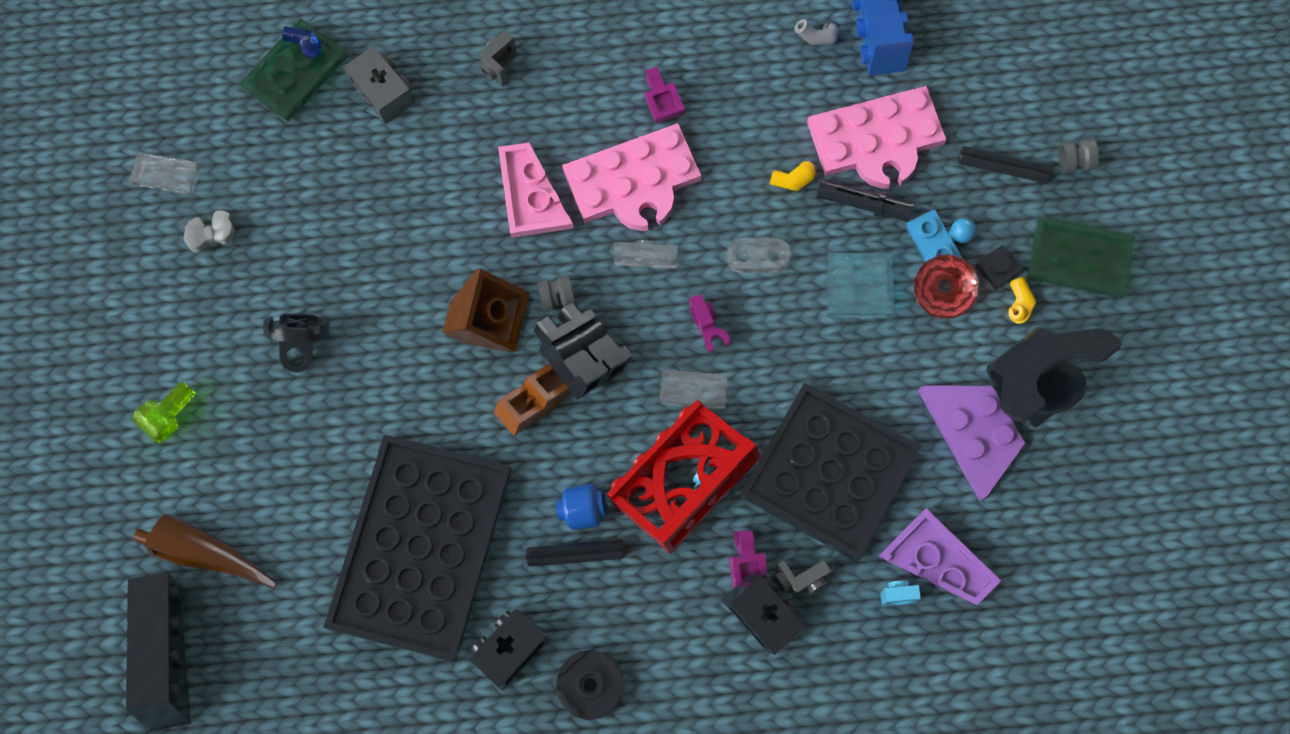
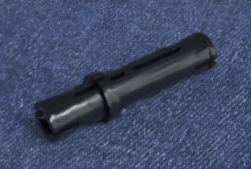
M824 178L821 179L817 198L819 199L822 198L874 212L876 217L885 215L905 222H909L914 202L888 197L887 193L882 191L880 194L828 181Z

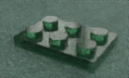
M300 18L240 82V85L245 91L289 122L345 61L348 54L346 50Z
M1039 216L1036 220L1026 279L1122 299L1126 295L1135 235Z

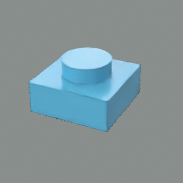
M905 580L888 583L889 588H884L880 593L882 607L916 604L921 599L919 585L909 586V581Z

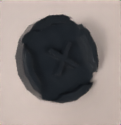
M287 313L279 315V320L273 321L272 316L263 321L264 336L279 341L281 364L288 371L297 373L306 370L310 366L313 358L314 341L324 339L330 335V323L326 318L319 322L318 317L313 314ZM292 348H299L303 350L306 358L304 361L296 363L288 358L287 352Z

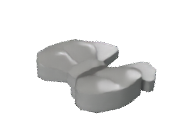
M216 211L213 215L212 226L206 227L199 217L190 220L185 226L184 241L191 252L198 253L207 244L209 246H215L218 243L228 244L233 239L235 233L234 226L230 221L232 219L231 215L225 211Z

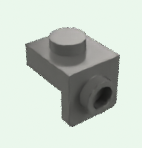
M506 30L499 36L492 37L487 42L485 48L479 52L482 73L490 81L496 80L501 86L507 83L502 65L517 53L514 37Z
M783 560L776 567L778 574L775 575V578L785 593L790 591L793 597H796L806 590L812 594L827 585L828 583L825 578L830 575L831 570L823 560L794 577Z

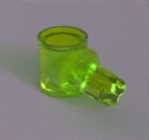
M180 382L160 403L157 400H149L143 403L133 414L132 421L155 443H161L174 433L178 425L177 419L174 416L195 396V392L186 383Z

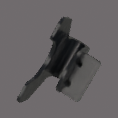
M1037 327L990 363L986 369L991 381L1001 391L1000 407L1002 412L1018 422L1029 420L1030 425L1036 428L1053 414L1072 408L1082 399L1086 392L1087 383L1084 374L1079 368L1068 362V360L1089 359L1094 362H1103L1121 348L1122 343L1119 337L1102 328L1055 334L1045 328Z

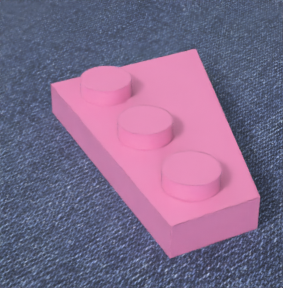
M530 143L498 147L511 238L573 229V223L565 212L556 191L551 186Z

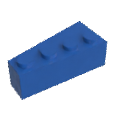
M851 0L852 10H857L859 19H856L855 23L856 34L858 38L862 37L863 46L860 47V57L862 65L867 64L868 75L905 72L914 40L912 33L907 34L906 26H908L909 21L906 12L901 13L902 0Z

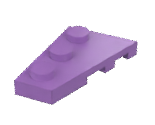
M927 508L878 556L976 606L1001 582Z

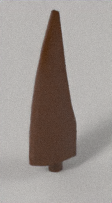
M164 514L157 521L151 532L138 528L133 536V541L143 544L150 555L176 565L217 571L273 589L276 588L277 584L236 550L206 532L167 514Z

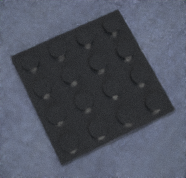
M804 382L742 490L740 497L858 563L917 456L921 445Z

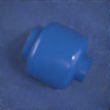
M593 484L566 488L563 491L562 500L556 503L559 520H565L567 526L572 530L598 527L603 517H607L608 514L605 493L603 490L599 491Z

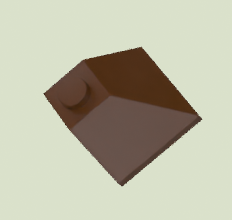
M481 268L476 269L450 302L442 333L470 345L516 352L530 292Z

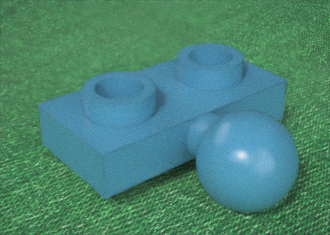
M934 209L906 223V229L926 264L936 259L945 261L949 256H952L954 261L957 259V262L965 265L954 242L968 243L974 239L977 228L972 220L960 218L952 224L951 230L947 232ZM937 264L929 268V270L933 272L935 270L947 269L949 273L958 270L959 267H941ZM948 274L938 275L934 279L936 281Z

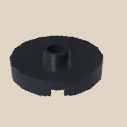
M595 650L579 651L569 657L559 669L556 681L557 696L564 709L574 717L587 721L602 719L614 712L621 703L625 690L624 675L618 663L608 654ZM589 679L597 682V688L593 692L586 691L584 687L585 682Z

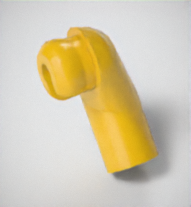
M804 161L790 173L773 170L770 185L799 191L813 181L816 175L815 166L812 162Z
M1020 277L1010 282L1016 300L1012 307H1010L1008 314L1010 319L1018 324L1026 322L1036 306V300L1025 277Z

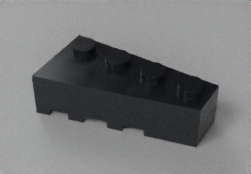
M169 572L128 579L126 710L149 731L191 724L183 635L184 622L181 611L184 592L182 585L177 583Z

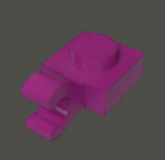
M658 67L646 70L647 77L645 79L651 91L645 92V100L655 123L659 124L685 114V108L674 82L664 85Z
M701 294L689 298V310L701 337L704 338L706 350L710 354L714 353L711 341L715 338L721 339L724 346L729 347L730 339L727 332L714 326V320H717V316L711 302L705 303Z
M747 529L734 531V541L738 556L729 557L733 588L750 572L760 576L763 574L768 576L765 553H755L753 532Z

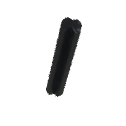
M962 146L958 155L959 164L1041 183H1048L1052 174V166L968 146Z
M623 540L538 546L526 549V563L530 567L625 558V544Z

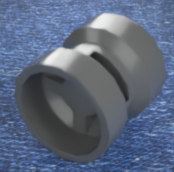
M1093 138L1082 139L1076 144L1072 141L1059 143L1058 163L1063 173L1075 172L1077 168H1083L1084 170L1096 169L1099 163L1096 141Z
M569 275L560 276L557 281L542 280L537 282L544 313L553 311L557 306L562 305L565 307L570 303L575 305Z

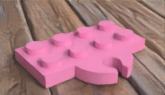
M926 86L809 116L807 119V124L825 176L856 169L861 179L869 185L881 189H889L890 178L884 175L882 172L883 168L888 166L896 168L899 172L897 181L901 186L914 173L918 160L917 152L943 146L946 142L943 129Z
M678 123L562 165L563 172L584 224L614 213L622 224L630 229L648 231L647 220L640 215L644 208L650 207L657 211L656 222L661 226L672 214L674 205L673 191L701 181V174Z

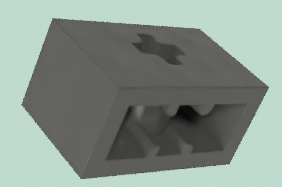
M373 46L345 65L344 69L352 85L382 122L386 124L414 104L410 93L413 87L403 74L398 76L395 73L394 69L396 67L386 53L381 55Z

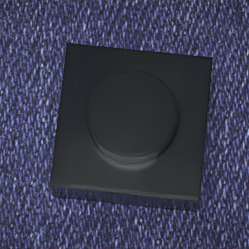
M1001 245L978 261L975 266L995 291L1019 275L1023 270L1004 245Z

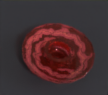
M938 255L927 260L918 269L914 279V295L919 306L927 314L937 318H955L964 314L974 304L978 294V278L974 268L964 259L954 255ZM943 280L948 281L950 284L949 290L945 293L939 290V283Z

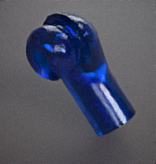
M283 27V41L298 43L302 53L307 57L315 58L320 54L321 43L311 29Z

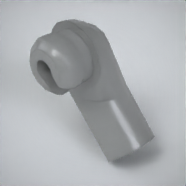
M802 19L796 24L795 32L810 45H832L838 39L839 28L834 23H826L823 26V30H816L808 21Z

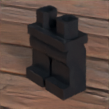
M570 303L563 307L557 315V318L563 324L562 326L558 327L551 317L548 316L537 323L534 332L542 342L539 353L543 358H547L552 368L577 400L624 372L633 357L625 346L619 348L610 338L605 327L598 320H595L596 315L591 309L582 313L573 303Z

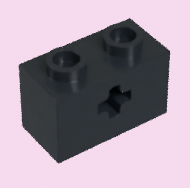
M750 572L721 601L764 650L776 655L804 627L797 618L800 612L789 600L786 599L783 602L775 593L778 587L767 575L763 574L760 576ZM764 604L767 605L766 610L769 613L767 617L762 616L764 611L761 607Z
M517 608L512 613L509 610L506 611L494 625L497 629L489 638L483 636L471 649L473 655L469 658L502 691L549 641L548 637ZM514 639L511 644L514 651L511 654L503 652L500 655L503 650L500 646L501 642L505 640L510 643Z

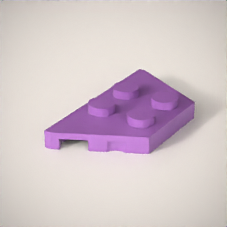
M993 386L920 387L918 392L979 502L984 500L1024 446V440L1012 419L1002 412L1000 399Z

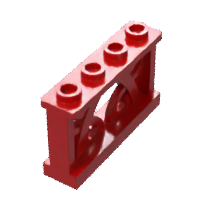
M696 400L691 406L689 405L681 411L678 420L669 429L663 430L658 435L655 444L646 453L640 454L635 459L633 467L624 476L617 478L613 482L607 496L617 509L671 555L761 457L755 443L747 437H743L705 407L702 402ZM700 424H705L712 428V438L708 445H704L705 437L702 431L699 437H690ZM721 435L736 446L733 451L717 447ZM700 458L697 465V475L701 485L695 491L690 488H676L666 493L665 478L668 464L683 459ZM709 459H711L709 467H717L711 475L705 473V467ZM640 487L646 488L645 494L638 496V498L643 501L654 498L655 501L645 507H636L631 504L630 498ZM680 496L687 498L680 508L676 506L677 499L671 502L670 505L668 503ZM658 510L665 524L658 529L644 516Z

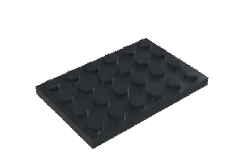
M384 435L323 628L456 663L512 471L511 466Z

